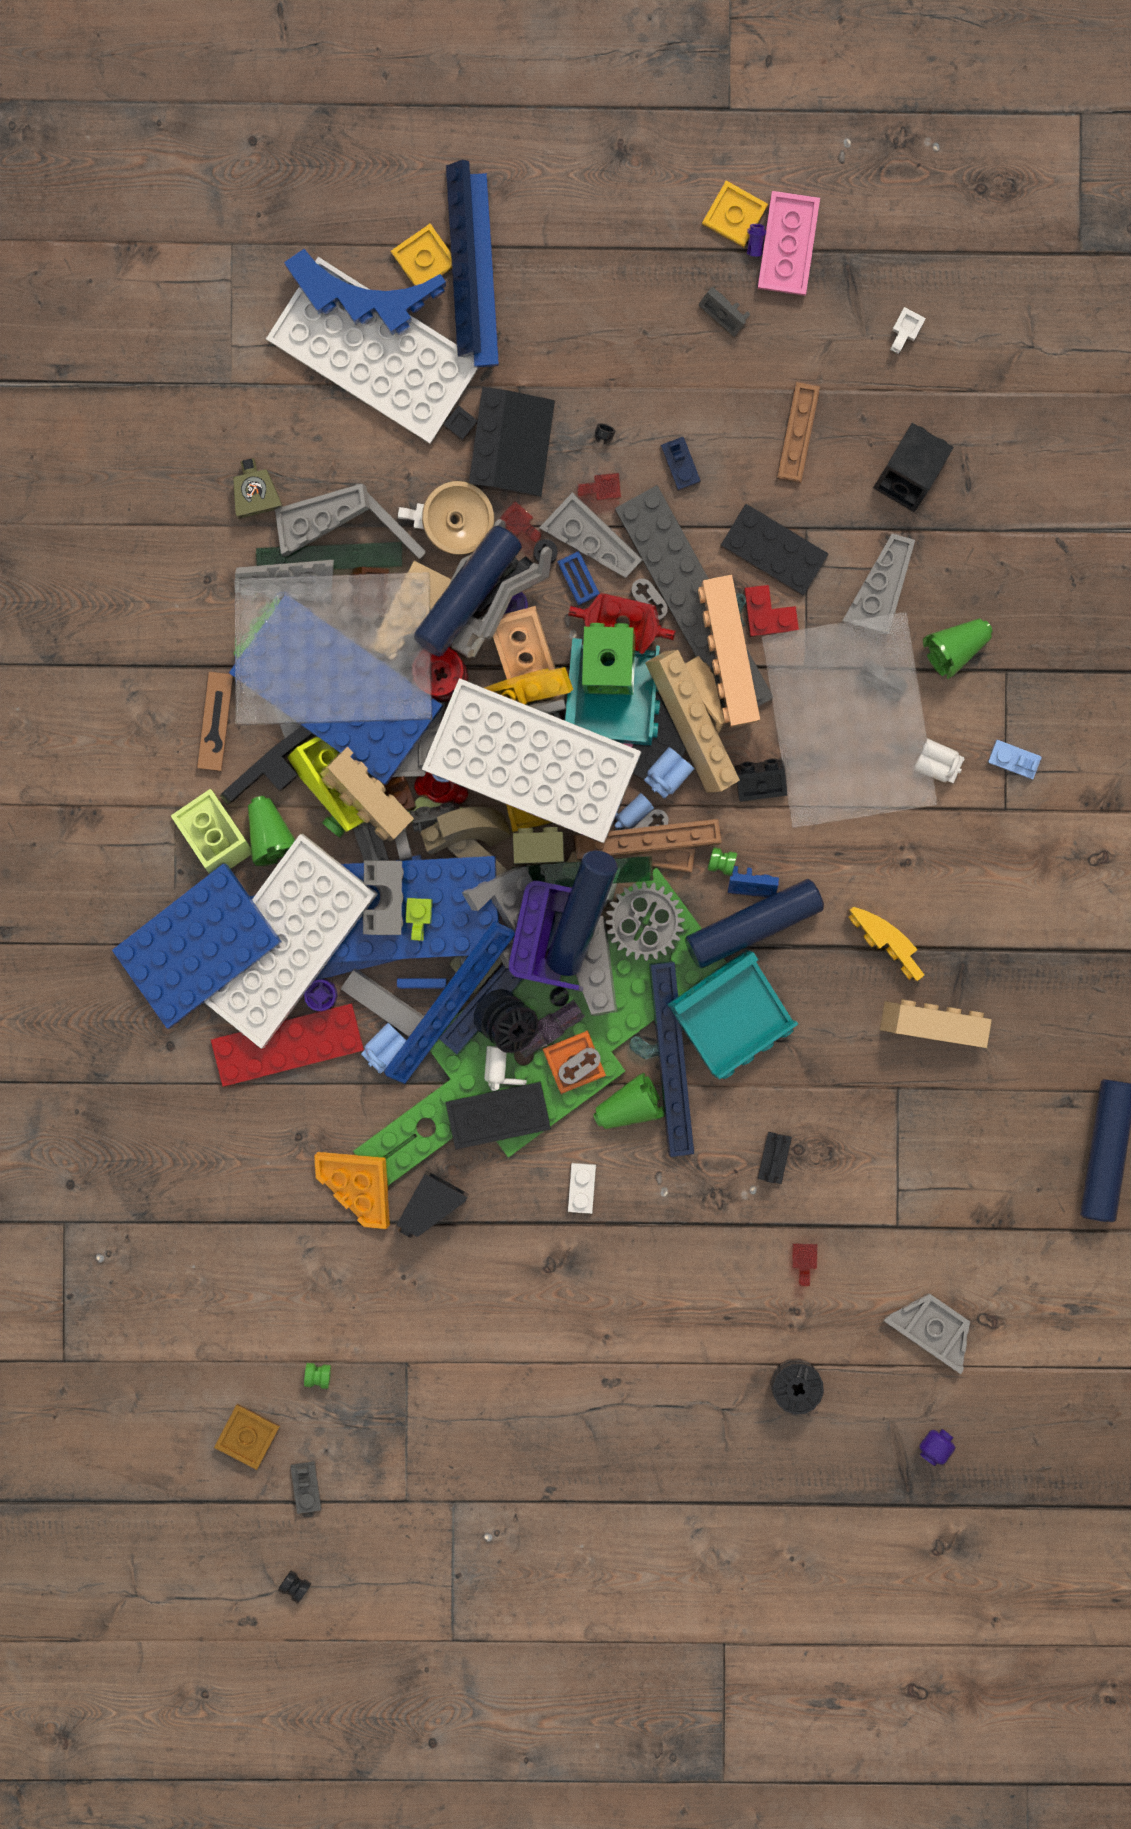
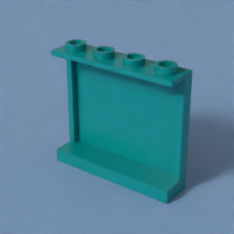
M572 638L569 679L573 690L567 693L565 721L619 743L651 745L652 737L657 738L658 723H654V714L659 715L660 700H655L656 692L659 691L645 662L659 655L660 646L656 645L655 651L646 650L644 654H641L640 651H635L634 695L585 694L582 686V639ZM608 660L603 665L611 666L614 664V661Z
M745 950L667 1004L712 1076L718 1079H726L733 1075L735 1068L741 1064L746 1065L753 1061L755 1054L773 1047L775 1040L780 1037L789 1036L794 1031L793 1028L798 1025L797 1021L792 1020L756 963L758 958L754 952Z

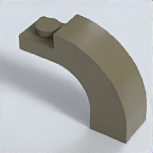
M467 807L450 811L438 816V823L421 831L426 851L431 855L462 840L479 839L491 847L511 836L505 816L499 811L488 807Z

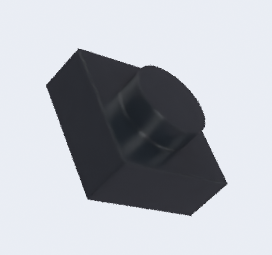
M458 406L444 423V426L463 441L477 424L478 420Z

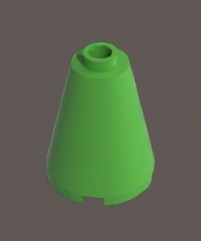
M976 619L928 634L923 638V647L928 646L930 653L927 654V657L934 669L941 676L947 674L946 679H949L991 640L993 630L986 620Z
M258 796L251 800L252 803L248 805L252 861L256 866H267L278 863L277 859L284 857L295 842V838L272 800L265 798V796Z
M642 1073L598 1105L594 1118L599 1127L603 1126L605 1129L663 1118L664 1109L663 1106L658 1108L657 1100L660 1097L649 1076L645 1077V1073Z

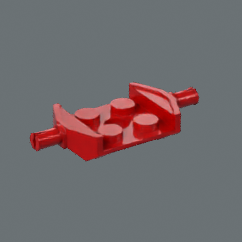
M600 593L589 608L584 610L570 606L568 616L583 619L587 627H590V623L605 624L604 627H614V624H618L617 619L619 616H626L630 621L629 627L634 628L635 651H640L641 654L646 652L656 638L661 637L672 641L675 638L676 630L661 628L662 625H659L656 606Z

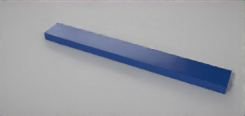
M487 173L470 174L481 353L474 355V368L499 366Z
M495 921L492 923L384 1070L387 1077L406 1084L515 936V932L512 929Z

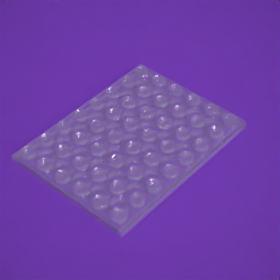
M430 573L235 579L236 725L432 720L431 653L422 648L415 641L413 635L431 610Z
M907 612L762 636L782 764L784 763L787 795L793 828L938 805Z

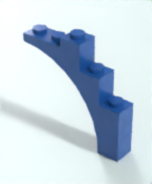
M305 249L284 262L286 268L319 315L322 312L328 314L337 307L336 303L339 301L354 324L357 325L360 322L363 325L374 317L373 313L376 311L391 335H394L396 332L400 335L410 328L409 324L412 322L408 312H417L425 306L424 301L430 297L433 299L439 297L445 292L443 288L447 286L446 281L439 274L422 284L406 289L390 291L364 289L350 285L329 274L313 260Z

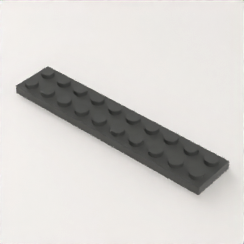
M658 485L616 507L615 511L695 657L699 656L703 662L707 663L714 674L712 661L715 659L714 651H709L707 641L708 635H711L710 628H705L702 615L703 611H706L705 603L700 604L698 587H701L703 580L709 578ZM747 649L757 706L759 707L774 697ZM715 675L714 679L717 685L720 683L719 675ZM720 699V703L724 708V699Z

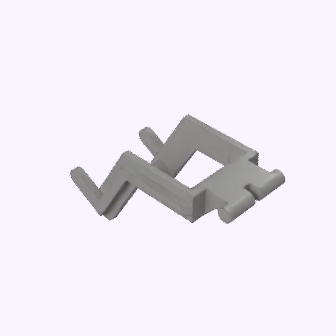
M498 519L494 526L505 528V521ZM544 547L540 554L539 564L533 563L529 569L502 582L484 621H480L472 616L453 641L452 648L470 658L474 653V649L471 647L475 640L478 638L491 640L512 596L549 577L552 549ZM471 555L462 558L451 581Z

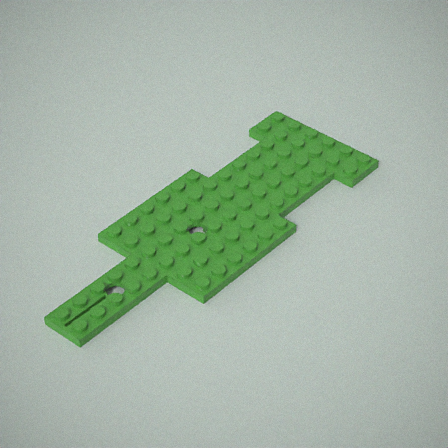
M658 868L652 870L635 884L638 889H641L642 882H645L647 888L650 889L652 883H655V890L658 891L664 886L663 894L667 895L672 892L670 900H679L675 908L683 909L677 915L678 918L685 919L684 922L678 923V926L683 928L684 931L676 932L680 941L674 939L671 941L675 947L674 949L668 946L665 947L667 955L658 951V959L649 954L647 961H645L643 954H640L639 958L635 960V952L625 956L627 948L624 947L618 951L617 948L620 942H611L615 934H607L617 1012L593 1016L583 992L567 988L565 989L569 993L568 1002L561 1007L555 1006L550 1001V993L558 986L526 979L513 992L516 997L536 1013L538 1017V1030L535 1038L527 1046L534 1054L531 1063L521 1065L515 1060L514 1053H507L505 1078L527 1080L526 1084L541 1081L550 1126L625 1072V1069L611 1051L655 1020L649 964L675 962L679 997L727 963L723 958L702 969L696 966L687 949L685 938L702 928ZM632 886L628 888L630 892L633 891ZM637 898L633 902V907L636 911L642 912L646 909L647 902L644 898ZM652 902L645 917H639L638 920L641 922V925L633 938L635 941L640 937L644 927L652 924L649 918L657 905L656 902ZM659 909L656 911L655 920L658 923H665L668 920L669 916L666 910ZM631 919L625 920L621 925L625 933H632L636 927ZM647 931L643 935V940L646 944L652 945L656 942L657 935L654 931ZM561 975V982L580 985L576 975ZM564 992L553 998L554 1001L557 1002L560 998L564 997ZM459 1012L453 1018L448 1027L455 1021V1019L461 1014V1012ZM588 1030L593 1045L600 1054V1062L606 1076L561 1094L543 1048ZM480 1032L477 1033L459 1055L438 1039L430 1052L450 1077V1080L353 1151L355 1155L387 1158V1185H390L453 1138L446 1101L492 1092L484 1077L487 1046L495 1045ZM543 1044H547V1046H545V1047H541V1048H538V1049H535V1048H534V1047H536V1046H540V1045H543ZM499 1084L498 1090L521 1085ZM423 1118L433 1120L436 1125L434 1134L429 1137H423L417 1131V1123ZM544 1131L499 1140L497 1143L505 1154L510 1157Z

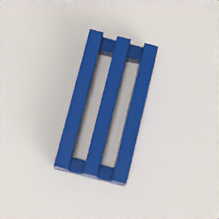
M579 551L557 561L578 606L600 594ZM575 558H577L593 590L591 594L588 593L573 562ZM567 562L585 596L583 598H580L564 565Z
M447 978L397 979L398 988H445L447 986Z

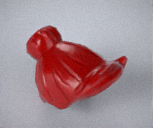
M425 772V776H418L414 784L417 795L424 796L435 803L443 804L452 801L461 804L467 799L469 794L466 787L451 781L439 782L429 772Z

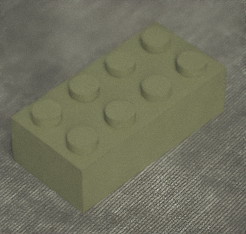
M545 827L543 832L533 833V828H519L518 833H513L514 864L564 863L563 832H558V827Z

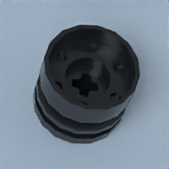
M498 989L485 995L477 1004L474 1011V1025L481 1034L501 1051L515 1053L527 1047L535 1038L538 1030V1017L532 1009L509 990Z
M800 1358L788 1359L780 1363L773 1371L770 1380L771 1391L777 1404L784 1411L792 1414H806L814 1410L821 1402L824 1393L823 1381L817 1369L808 1361ZM801 1383L803 1391L794 1393L793 1384L798 1385Z

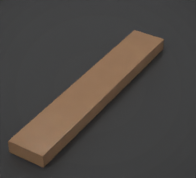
M718 819L609 831L605 843L582 834L573 836L576 861L582 860L585 853L594 850L603 851L613 857L719 845L722 843Z

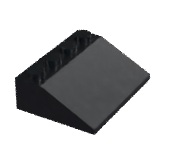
M482 387L469 484L481 489L542 497L555 400L509 390Z

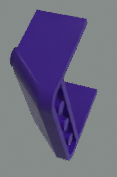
M532 881L525 887L509 960V970L512 975L518 978L582 992L583 987L580 985L561 982V975L552 971L545 959L555 911L563 913L571 891L570 887L541 881Z

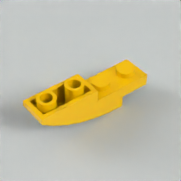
M562 667L553 670L546 668L492 684L484 687V689L525 705L530 701L570 693L573 687L566 668Z
M856 907L848 909L851 913L848 918L856 928L861 926L866 934L863 937L871 947L875 945L877 948H881L887 944L888 948L885 950L894 961L898 958L903 965L900 969L909 980L913 978L915 981H918L924 976V973L910 957L917 951V948L897 928L868 911Z

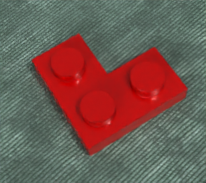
M769 585L744 588L750 637L799 631L796 606L772 609Z

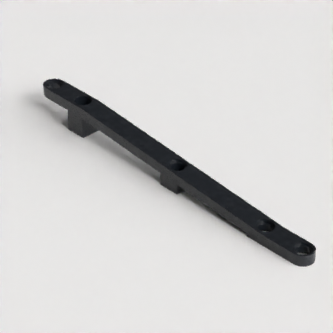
M527 556L522 558L516 565L517 568L513 569L505 578L503 576L500 578L501 581L486 596L472 616L476 613L482 614L491 606L502 582L529 569L533 563ZM409 646L385 665L407 680L408 678L401 669L415 660L417 656L412 654V649ZM303 726L298 728L271 748L225 789L220 797L227 805L231 804L264 774L279 791L284 790L299 775L283 757L314 734Z

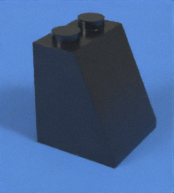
M911 423L873 488L915 512L930 490L954 447L945 440L927 432L925 428Z
M426 1170L396 1225L400 1227L399 1232L410 1238L413 1235L419 1237L462 1205L468 1198L469 1193Z

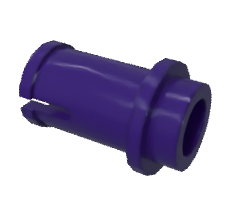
M751 224L750 228L747 229L749 234L747 255L754 257L762 256L763 238L767 232L764 229V225Z

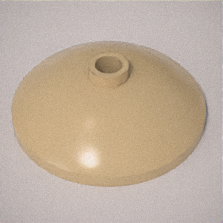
M452 481L437 487L428 496L422 511V524L427 537L437 548L449 554L462 555L473 552L494 525V512L489 499L478 487L467 482ZM451 516L457 518V524L451 522Z

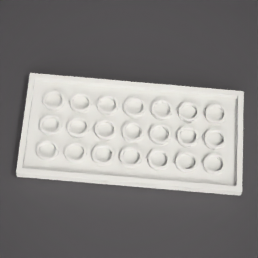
M319 257L316 259L315 262L332 276L350 285L368 289ZM298 287L266 340L431 444L479 367L474 368V355L465 358L458 357L457 345L411 315L412 322L409 324L410 328L400 335L397 332L391 335L376 311L373 313L374 317L367 323L362 325L359 322L355 325L339 301L336 303L337 307L328 314L322 312L319 315L301 288Z
M459 678L422 770L605 843L642 752Z
M300 834L252 899L282 943L204 1003L261 1049L265 1048L363 915V911L369 907L378 893L368 885H364L363 881L304 834Z

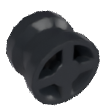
M548 539L540 540L535 544L534 558L539 563L542 549L549 547L552 549V564L557 558L558 549L553 541Z

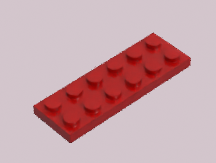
M352 1003L285 1020L265 1048L262 1049L241 1032L211 1039L223 1087L364 1051Z

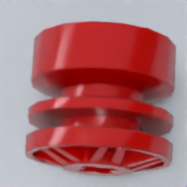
M448 648L442 656L433 655L427 650L421 651L415 659L412 669L414 681L418 687L437 702H449L459 678L467 682L469 678L467 667L459 655L451 648ZM445 671L447 678L440 680L437 677L438 673L443 674Z

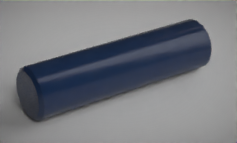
M501 526L491 527L413 634L414 639L422 648L436 656L445 654L521 550V542L514 534Z
M594 850L583 855L546 958L549 968L559 975L573 976L581 970L618 870L616 860L608 853Z
M805 879L686 936L685 943L694 963L698 968L702 969L824 910V902L814 882L810 879Z
M1108 1079L1100 1081L1080 1215L1083 1218L1103 1222H1115L1117 1220L1131 1129V1083Z

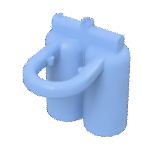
M668 747L648 770V776L644 781L652 787V791H657L662 798H666L679 788L692 773L694 767L672 748Z
M642 793L619 814H616L615 830L632 829L654 809Z
M387 1023L365 1045V1050L361 1055L369 1062L368 1065L370 1067L373 1066L381 1074L401 1049L406 1039L390 1023Z

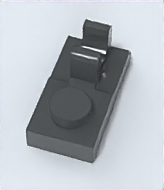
M714 287L705 294L698 304L734 337L750 316L748 311L744 315L737 310L740 304L735 303L732 306Z
M315 1461L291 1464L297 1514L321 1511L322 1505Z

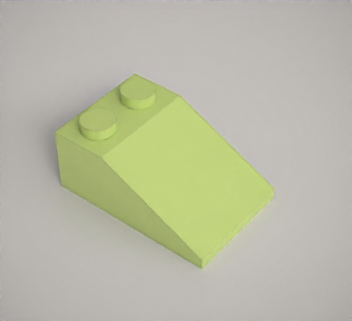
M211 789L171 815L209 874L224 863L231 869L251 855V847Z

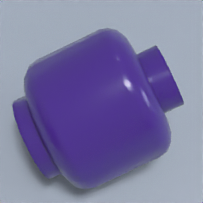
M943 1429L940 1432L930 1430L919 1445L922 1451L920 1455L934 1466L937 1464L944 1465L955 1451V1445L951 1442L954 1437Z

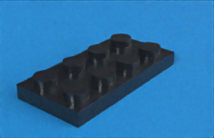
M745 504L720 545L804 596L829 554L748 504Z
M658 693L655 699L660 700L659 715L654 714V723H658L657 738L652 737L651 745L634 744L633 746L634 749L642 752L633 774L642 779L648 776V770L668 747L672 748L681 757L686 750L660 693Z
M541 1081L445 1102L455 1150L551 1130Z

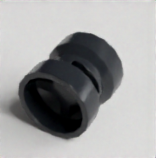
M290 1570L278 1591L282 1594L290 1595L291 1599L298 1604L311 1583L306 1579L301 1580L298 1578L297 1573Z

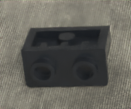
M770 758L764 762L754 763L747 761L735 766V771L740 780L737 782L739 802L788 796L783 760Z

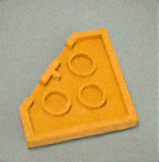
M317 1152L314 1155L316 1179L322 1185L325 1183L335 1193L333 1196L346 1209L349 1208L358 1217L357 1221L363 1227L387 1229L390 1226L386 1158Z

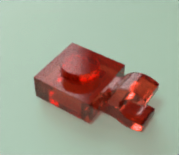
M619 473L594 475V483L578 484L577 486L578 496L596 494V501L621 498Z
M516 501L499 518L505 521V526L516 536L523 531L535 543L542 536L538 530L529 524L533 520V516Z
M792 1243V1268H799L800 1286H810V1268L817 1269V1244Z

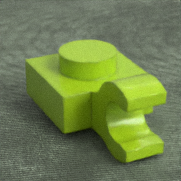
M407 898L406 923H413L411 940H424V924H432L433 899Z

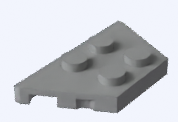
M930 1293L883 1319L884 1322L961 1374L963 1372L970 1321Z

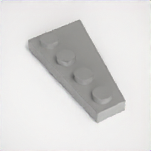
M359 484L276 508L275 514L281 555L286 557L369 510L367 487L364 484Z
M573 492L539 527L625 578L643 561L632 548Z
M334 560L238 567L235 572V592L284 598L287 594L292 599L331 603L333 597Z

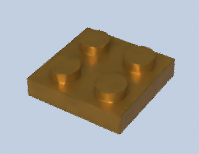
M237 1403L214 1448L257 1470L280 1425Z

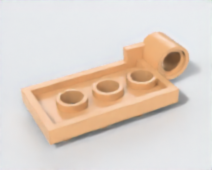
M536 606L504 614L493 638L506 678L510 679L546 668L549 670L555 669ZM516 631H521L526 636L522 640H516L512 637V634ZM527 652L532 655V659L530 661H522L519 655Z

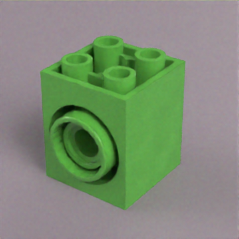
M590 623V627L584 626L582 670L584 693L634 695V628L624 623L614 624V627H604L605 624ZM608 660L614 661V664L611 666L603 665Z

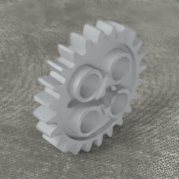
M642 882L641 889H638L637 885L633 883V891L630 892L624 887V896L616 894L619 902H610L615 909L614 911L606 912L612 916V920L605 921V923L613 927L607 931V934H615L611 942H620L617 948L618 951L624 947L627 948L625 956L635 952V960L639 958L640 954H643L645 961L648 960L649 954L658 959V951L667 955L665 947L668 946L674 949L675 947L671 941L673 939L680 941L676 932H682L684 929L679 927L678 923L684 922L685 919L678 918L677 914L681 913L683 909L675 908L679 900H670L672 892L667 895L663 894L664 886L657 891L655 890V883H652L650 889L647 888L645 882ZM640 897L644 898L647 902V907L642 912L636 911L633 907L634 900ZM652 902H656L657 905L649 918L652 924L650 926L646 925L638 940L635 941L633 938L641 925V922L638 920L639 917H645ZM664 909L667 911L669 917L665 923H658L655 920L657 910ZM631 919L634 921L636 927L632 933H625L622 930L621 925L624 920ZM647 931H654L657 935V940L652 945L646 944L643 940V935Z

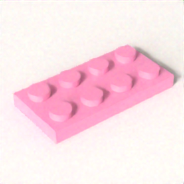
M772 191L757 289L806 296L820 198Z

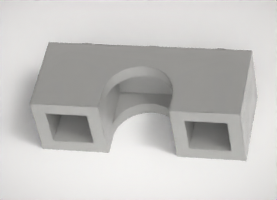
M364 860V885H373L379 890L380 902L376 908L363 911V934L401 935V928L403 926L401 916L403 902L402 878L404 875L402 861Z

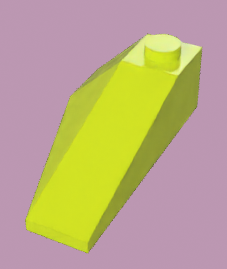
M315 737L297 747L287 758L301 780L344 830L348 832L364 823V821L357 815L359 811L353 805H346L339 797L341 794L335 788L330 789L322 781L323 776L320 773L340 752L319 737Z

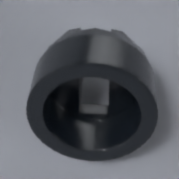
M599 423L597 424L594 436L597 442L604 440L603 444H607L613 439L616 431L607 424Z
M556 987L550 993V1001L555 1006H564L569 1000V993L565 988ZM564 992L565 996L555 1002L553 998Z

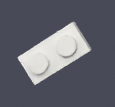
M571 1164L568 1212L592 1214L596 1164Z

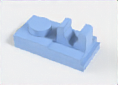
M996 740L987 763L1033 780L1042 757Z

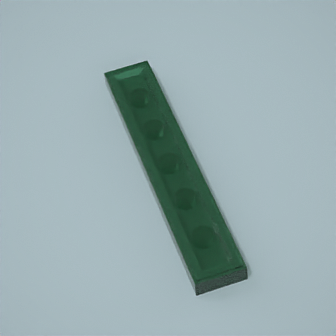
M402 542L304 546L286 557L281 555L280 547L256 548L257 566L334 560V570L354 569L357 567H403Z
M652 856L615 859L618 864V870L612 884L653 881ZM581 862L525 866L533 881L572 887Z

